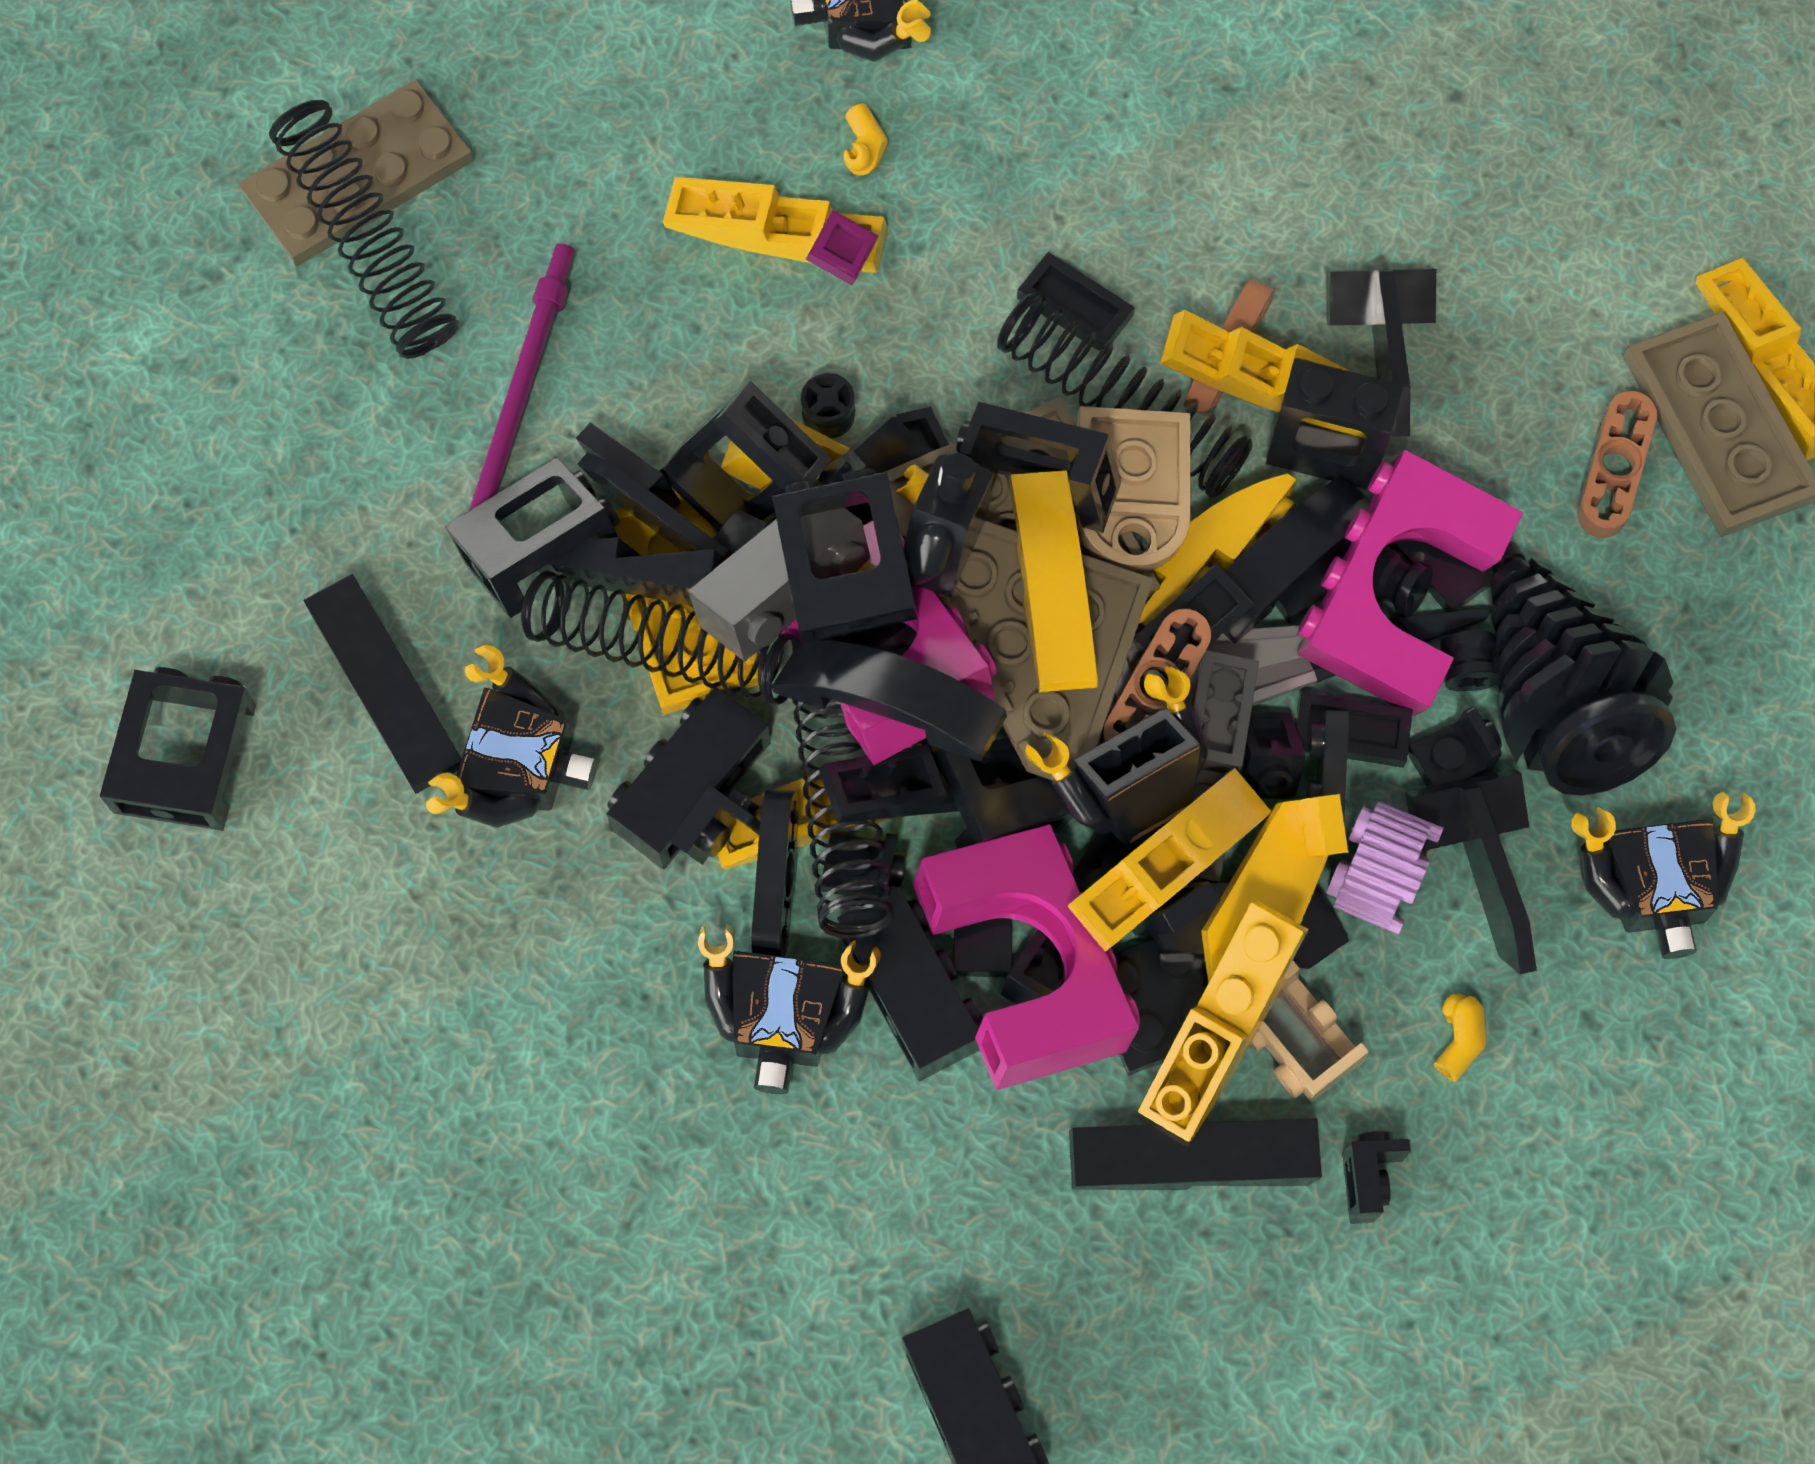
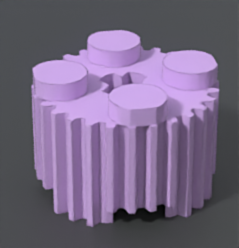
M1378 801L1374 811L1363 807L1349 837L1350 841L1359 844L1352 863L1345 860L1339 862L1326 894L1337 898L1334 908L1399 935L1405 919L1394 914L1400 900L1409 904L1413 903L1430 862L1429 858L1421 856L1420 853L1426 839L1438 843L1443 827Z

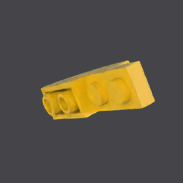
M1287 473L1258 482L1228 496L1192 520L1187 535L1176 555L1165 565L1152 570L1160 584V589L1155 591L1145 604L1135 634L1141 631L1216 563L1225 572L1270 527L1274 526L1294 509L1296 503L1291 500V496L1297 479Z
M1234 768L1072 901L1068 907L1106 952L1271 813V810Z
M1257 900L1251 902L1198 1005L1190 1010L1138 1110L1140 1114L1188 1142L1194 1138L1273 1005L1286 980L1284 975L1309 929Z

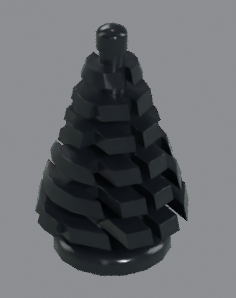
M1510 541L1501 561L1492 566L1495 575L1492 577L1490 589L1494 605L1491 619L1496 633L1495 644L1496 650H1500L1497 674L1500 690V710L1503 716L1502 727L1506 743L1515 763L1517 764L1523 753L1527 769L1543 771L1548 784L1562 794L1585 796L1609 791L1634 780L1659 761L1670 748L1676 733L1674 718L1668 708L1673 699L1669 690L1674 682L1665 658L1658 652H1653L1647 647L1645 642L1634 636L1624 626L1613 623L1615 619L1606 611L1594 609L1596 604L1587 596L1575 593L1576 590L1565 581L1553 576L1552 571L1541 562L1531 558L1529 563H1527L1518 544Z

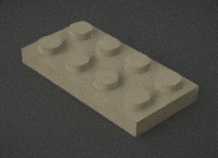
M416 79L339 123L342 125V132L332 143L348 140L353 144L352 150L341 161L353 157L363 159L361 169L350 179L360 175L373 177L372 185L359 197L368 193L378 192L383 194V201L375 210L358 220L347 224L334 225L332 229L333 236L343 238L350 228L368 215L385 209H395L474 161L470 149ZM333 127L300 146L296 152L321 144L334 135L338 128ZM340 145L328 150L315 159L306 169L323 165L335 159L347 149L348 145ZM316 152L292 157V166L300 169ZM283 156L238 184L243 195L297 267L338 242L329 239L327 231L330 225H325L318 221L317 213L319 208L308 204L307 194L309 191L298 187L296 181L298 173H294L287 168L286 161L288 156ZM358 162L349 163L327 175L317 186L328 184L347 175L358 165ZM328 168L314 173L302 174V183L306 186H311L316 178ZM368 179L349 185L338 192L328 203L336 202L354 194L367 184ZM339 185L325 190L313 191L311 195L312 200L317 204H321L326 196ZM379 197L369 198L348 210L339 220L352 217L368 209ZM355 199L336 207L323 208V218L327 221H332L339 211ZM381 216L376 217V218L370 220L369 222L365 223V224L362 225L360 228H358L356 231H358L359 229L363 228L364 226L370 224L371 222L375 221L376 219L380 218Z
M1724 311L1627 347L1623 358L1642 393L1648 396L1655 404L1657 421L1720 537L1815 502V474Z

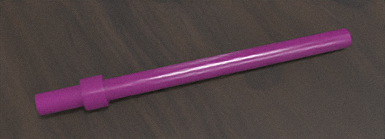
M562 243L555 245L546 275L537 282L532 298L536 306L468 511L493 497L498 492L556 311L560 312L563 310L569 291L565 283L576 252L569 245Z

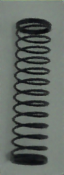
M310 100L290 108L272 124L269 130V137L272 143L276 145L277 152L288 156L286 161L287 168L294 173H298L296 179L298 187L309 191L307 194L308 204L319 208L317 213L318 221L325 225H330L327 231L328 237L335 242H340L338 253L342 258L350 260L348 266L349 273L356 277H361L358 284L361 292L371 295L369 300L370 308L382 312L379 319L380 325L386 329H393L390 341L396 345V352H398L399 357L405 359L416 358L440 347L459 328V320H456L455 315L447 313L432 317L444 307L446 298L436 297L419 304L404 315L396 325H388L384 320L387 312L410 306L427 296L434 289L435 281L427 279L409 286L395 296L385 308L377 307L374 304L376 295L399 289L420 276L424 271L425 263L414 262L399 268L379 283L375 290L364 288L363 282L366 277L380 275L401 265L412 256L414 246L406 244L386 252L370 264L364 273H358L353 268L355 260L372 257L396 244L403 237V228L393 227L378 233L360 246L353 256L346 255L343 252L344 243L358 241L371 236L388 225L393 219L394 211L387 209L377 211L357 222L347 231L343 238L333 236L332 229L334 225L347 224L371 213L383 201V194L373 192L359 197L372 185L373 177L360 175L350 179L361 169L363 159L353 157L341 161L352 150L353 144L348 140L332 143L342 132L341 124L329 123L333 114L332 107L324 100ZM325 110L324 114L307 129L284 137L287 131L298 121L312 113ZM285 124H287L279 134V137L277 138V133L283 128ZM328 128H338L336 133L328 140L310 149L296 152L304 142L317 133ZM294 145L290 152L284 151L281 147ZM340 145H348L347 149L335 159L323 165L306 169L315 159L328 150ZM316 152L300 169L292 166V157ZM358 162V165L347 175L328 184L317 186L327 175L349 163ZM328 168L316 178L311 186H306L302 183V174L314 173ZM368 179L367 184L354 194L336 202L328 203L330 199L344 188L360 180ZM339 185L326 196L321 204H317L312 200L311 195L313 191L325 190ZM379 197L368 209L352 217L339 220L341 216L360 202L369 198ZM355 199L339 211L332 221H327L323 218V208L336 207ZM389 214L387 219L375 228L360 235L350 237L358 228L370 220ZM399 231V234L389 243L376 250L361 254L378 239ZM410 249L398 261L379 270L372 271L391 255ZM420 266L417 272L409 278L390 287L383 288L401 273ZM431 284L425 291H423L418 296L406 302L393 306L397 301H399L402 297H404L411 291L421 286ZM441 301L437 307L427 314L404 323L421 309ZM448 323L438 331L421 339L414 340L424 332L436 326ZM416 325L408 330L399 341L395 340V334L398 329ZM422 344V345H420V346H417V347H414V348H411V349H406V350H404L405 347H410V346H415V345Z
M1037 291L1028 294L1016 305L1003 324L997 338V348L1002 350L1003 353L1011 351L1012 359L1015 361L1028 358V368L1032 373L1045 369V381L1048 384L1058 383L1062 380V393L1065 396H1069L1079 392L1080 406L1089 407L1096 403V407H1101L1105 394L1112 389L1128 367L1130 356L1125 355L1116 364L1096 398L1088 403L1083 402V395L1087 384L1093 380L1109 359L1113 351V344H1107L1099 352L1087 371L1083 382L1072 391H1067L1068 376L1090 351L1097 337L1096 332L1089 333L1080 343L1069 361L1065 372L1056 379L1051 380L1049 372L1052 363L1073 340L1080 323L1079 320L1071 322L1056 342L1048 361L1040 367L1034 368L1032 366L1034 353L1056 329L1062 318L1063 310L1059 308L1048 317L1037 334L1030 351L1018 357L1015 353L1016 347L1020 345L1033 329L1046 304V298ZM1033 304L1022 319L1014 337L1007 342L1015 324L1028 307ZM1054 320V322H1053V324L1051 325V327L1049 328V330H1048V331L1046 332V334L1043 336V334L1045 333V331H1046V329L1048 328V326H1049V325L1051 324V322ZM1071 331L1070 335L1068 336V338L1066 339V341H1065V342L1063 343V345L1061 346L1062 342L1065 340V338L1067 337V335H1068L1069 332ZM1142 367L1133 376L1114 408L1121 409L1132 397L1147 374V367ZM1163 378L1156 381L1151 387L1138 410H1147L1164 386ZM1180 390L1173 393L1161 411H1173L1181 398ZM1198 402L1193 403L1185 412L1190 413V421L1198 410ZM1215 414L1210 415L1193 438L1190 444V456L1216 420ZM1232 426L1224 430L1206 460L1190 473V477H1193L1200 472L1198 479L1199 489L1201 491L1205 490V493L1207 495L1210 494L1211 498L1218 496L1226 489L1245 463L1252 449V440L1248 439L1247 436L1237 439L1217 463L1206 486L1203 485V480L1211 461L1219 453L1233 432Z
M545 571L541 572L531 582L526 591L521 610L522 629L526 637L532 641L541 642L547 640L550 645L555 647L566 645L569 650L574 652L586 650L587 654L593 657L605 655L607 660L611 662H618L624 659L626 665L633 668L644 665L645 669L652 673L663 669L665 675L671 678L683 675L684 679L690 683L702 680L705 686L711 689L722 685L724 690L730 694L742 690L744 695L750 699L762 695L765 702L776 706L788 699L781 695L774 698L772 694V683L781 666L784 645L790 640L793 653L797 645L801 643L795 634H790L789 632L779 633L767 657L766 653L769 645L762 647L757 652L753 667L744 681L743 660L735 655L731 667L723 676L725 646L719 641L710 664L705 671L703 670V649L708 633L701 627L697 645L684 667V639L688 626L696 614L693 611L686 619L684 609L679 604L670 608L666 614L665 605L660 599L653 601L647 608L646 601L640 594L632 597L628 602L625 592L621 589L614 591L608 597L607 590L602 584L595 586L589 592L587 583L582 579L576 581L570 587L569 580L565 575ZM547 578H551L553 581L547 588L541 609L543 630L540 634L534 635L531 630L530 620L532 605L541 584ZM561 580H563L566 585V596L564 595V585ZM578 585H582L585 590V602L582 607L581 617L576 628L567 638L565 618L570 598ZM554 587V607L551 617L546 624V609L549 596ZM601 590L604 595L601 619L595 633L586 643L585 618L589 603L595 592ZM620 595L623 599L621 621L614 638L605 647L604 625L607 612L615 596ZM636 600H640L642 604V618L639 630L633 643L625 652L623 641L626 618L633 603ZM658 604L661 607L659 632L653 647L647 656L644 657L643 636L650 612ZM679 610L681 623L678 638L671 654L664 662L663 640L665 630L673 612ZM560 627L563 641L557 642L551 639V636ZM580 630V637L583 646L576 647L574 645H571L569 641H571ZM599 635L602 651L595 652L590 650L589 646ZM618 640L621 656L614 657L608 651ZM638 644L641 661L633 662L627 656L632 653ZM658 648L660 666L652 667L646 661L652 657ZM678 652L680 671L673 673L667 670L666 666ZM698 655L697 664L700 676L692 678L686 674V671L691 667ZM718 659L717 669L720 681L712 683L707 681L705 676L710 673ZM738 664L740 686L731 688L726 685L725 681L731 676ZM758 668L760 691L752 694L746 690L745 686L751 681Z
M792 699V703L796 706L793 711L794 721L798 725L796 739L800 743L798 755L799 759L803 762L800 768L801 778L805 781L802 787L803 796L808 801L805 805V814L810 820L807 826L808 835L812 839L810 855L815 859L812 871L813 875L817 878V882L814 887L815 894L820 899L817 904L819 927L828 935L837 938L854 939L877 934L887 928L894 919L893 905L886 900L891 895V888L881 882L888 875V868L879 862L885 855V848L877 842L883 835V829L875 823L877 819L839 822L833 825H826L817 821L816 819L823 813L834 811L832 805L824 806L814 801L820 794L826 792V789L811 782L820 774V768L809 763L818 754L827 756L844 755L862 748L855 742H839L826 745L820 749L807 745L806 743L815 735L839 737L851 734L849 729L840 732H824L837 728H847L846 723L827 725L817 730H812L804 725L811 717L823 719L843 717V712L821 714L825 711L842 709L841 704L826 706L825 710L820 708L811 712L802 707V702ZM799 711L808 715L803 720H800ZM802 729L811 733L804 740L802 739ZM839 747H853L840 751H827ZM804 748L813 752L807 758L804 757ZM806 767H809L815 770L816 772H814L810 777H807ZM811 786L819 791L810 797L808 787ZM811 805L822 810L812 816ZM814 824L824 829L816 836L813 832ZM867 826H872L877 830V836L872 840L854 839L835 845L826 844L819 840L820 837L829 831H854ZM816 843L827 848L820 855L816 854ZM870 845L880 850V855L873 860L856 859L838 865L822 860L825 855L834 850L853 851ZM820 863L830 869L820 875L818 873V864ZM872 865L882 869V875L875 880H855L836 884L824 879L830 873L837 870H858ZM821 883L832 888L825 895L821 894ZM874 885L885 889L883 897L872 894H853L834 899L833 901L827 900L829 896L840 890H860ZM880 906L888 912L883 919L862 925L836 923L827 918L828 914L837 909L862 910Z

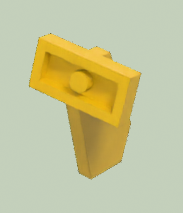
M1340 794L1275 804L1274 809L1220 898V902L1217 903L1201 931L1208 983L1251 902L1257 900L1296 923L1301 924L1328 856L1348 852Z

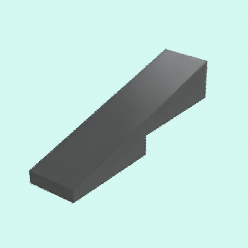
M1208 650L1205 651L1200 660L1191 706L1205 740L1208 756L1196 779L1193 802L1235 768L1239 772L1242 768L1259 661ZM1225 853L1189 883L1204 881L1220 883Z

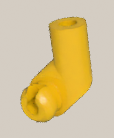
M860 103L850 108L845 115V119L857 139L852 143L851 151L845 149L843 154L845 165L853 174L858 176L868 175L875 171L888 146V139L868 105Z
M1462 993L1451 994L1443 1003L1442 1013L1445 1015L1446 1021L1453 1024L1454 1040L1433 1063L1437 1071L1454 1083L1458 1081L1487 1045L1485 1009L1474 996L1466 997Z

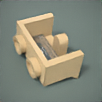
M1292 960L1284 975L1286 980L1252 1040L1250 1047L1257 1053L1265 1047L1279 1063V1066L1273 1070V1073L1286 1091L1293 1098L1303 1093L1312 1103L1347 1074L1366 1061L1369 1051L1362 1042L1355 1047L1336 1024L1337 1015L1323 999L1318 1002L1298 979L1300 968Z

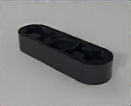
M767 789L763 796L751 933L752 953L785 957L787 952L799 819L797 791Z

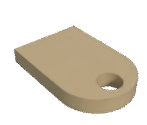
M1080 406L1077 414L1078 427L1109 434L1121 485L1103 533L1082 528L1076 509V524L1079 537L1087 551L1095 559L1136 573L1155 570L1165 565L1176 555L1189 530L1190 413ZM1128 531L1136 532L1146 540L1148 550L1139 555L1129 554L1120 547L1118 536Z

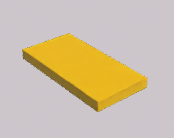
M675 492L681 501V504L675 510L710 537L714 538L718 533L717 530ZM620 509L616 511L620 519V524L614 527L618 537L641 556L683 552L626 510ZM626 594L627 601L629 602L636 595ZM644 597L647 608L653 601L658 600ZM636 600L628 613L635 635L639 630L642 618V604L640 600ZM661 600L665 605L666 614L670 608L677 605L675 602ZM658 604L654 606L646 622L643 636L644 657L647 656L653 647L659 632L661 607ZM684 609L685 616L687 619L691 612ZM679 610L673 612L665 630L663 640L664 662L671 654L678 638L681 623ZM696 615L691 620L684 639V667L694 652L700 633V625ZM710 634L706 636L703 649L704 671L710 664L718 641ZM726 647L723 655V676L731 667L735 654ZM658 648L652 657L646 661L652 667L660 666ZM678 652L666 666L667 670L673 673L680 671ZM757 652L746 662L743 661L744 681L753 667ZM698 655L691 667L686 671V674L692 678L700 676L697 664ZM718 659L710 673L705 676L707 681L712 683L720 681L717 669ZM738 664L731 676L725 681L726 685L731 688L740 686ZM758 668L751 681L745 686L746 689L759 685ZM663 669L654 673L648 671L663 716L686 709L695 698L701 697L704 699L712 690L705 686L702 680L690 683L684 679L683 675L675 678L665 675ZM722 685L717 687L725 694L730 695V693L724 690Z

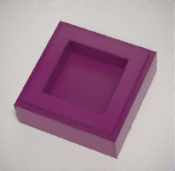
M832 210L805 260L853 285L879 236Z

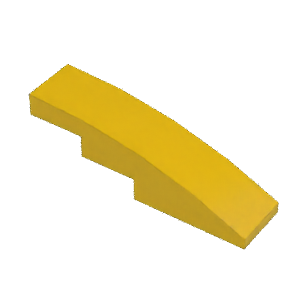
M675 177L663 224L666 228L713 243L760 254L809 262L805 259L833 209L830 201L779 197L775 185ZM839 213L879 236L861 269L862 272L877 273L888 230L885 218Z
M1187 310L1173 315L1160 364L1207 386L1280 413L1294 358L1349 371L1299 344L1284 349L1243 327L1228 332ZM1310 418L1301 420L1363 439L1366 437L1364 433L1358 430Z
M1067 470L1011 474L1010 495L1017 527L1016 548L1024 586L1023 606L1039 692L1097 688L1098 677L1088 596Z

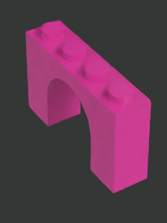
M1404 450L1391 463L1383 461L1373 475L1368 490L1375 495L1367 511L1360 508L1346 530L1344 538L1350 540L1351 544L1343 559L1338 556L1334 558L1322 579L1321 586L1328 589L1320 607L1312 605L1299 626L1297 635L1303 637L1304 640L1297 655L1396 707L1412 709V715L1416 716L1431 707L1454 658L1397 628L1384 615L1377 603L1373 589V571L1380 552L1386 545L1404 540L1420 541L1430 544L1484 572L1501 561L1523 512Z
M872 521L863 526L871 556L864 564L872 562L875 566H878L881 556L874 522ZM901 536V541L904 548L905 540ZM919 586L912 587L918 619L903 623L913 628L917 635L910 648L902 657L914 660L951 676L995 702L991 677L997 674V670L987 649L982 644L973 646L968 639V630L960 613L954 606L946 609L940 601L941 595L939 593ZM796 619L782 633L789 632L790 634H795L800 642H803ZM840 702L847 728L873 765L926 738V733L923 729Z
M1050 824L922 858L913 882L914 890L933 935L991 919H1014L1030 924L1043 932L1053 942L1062 958L1065 982L1060 988L1041 998L988 1012L984 1015L975 1039L996 1091L1126 1053L1139 1029L1140 1018L1138 1008L1134 999L1129 994L1124 995L1116 976L1117 963L1112 949L1110 948L1105 952L1068 907L1082 893H1080L1072 875L1073 863L1070 852L1064 843H1058Z

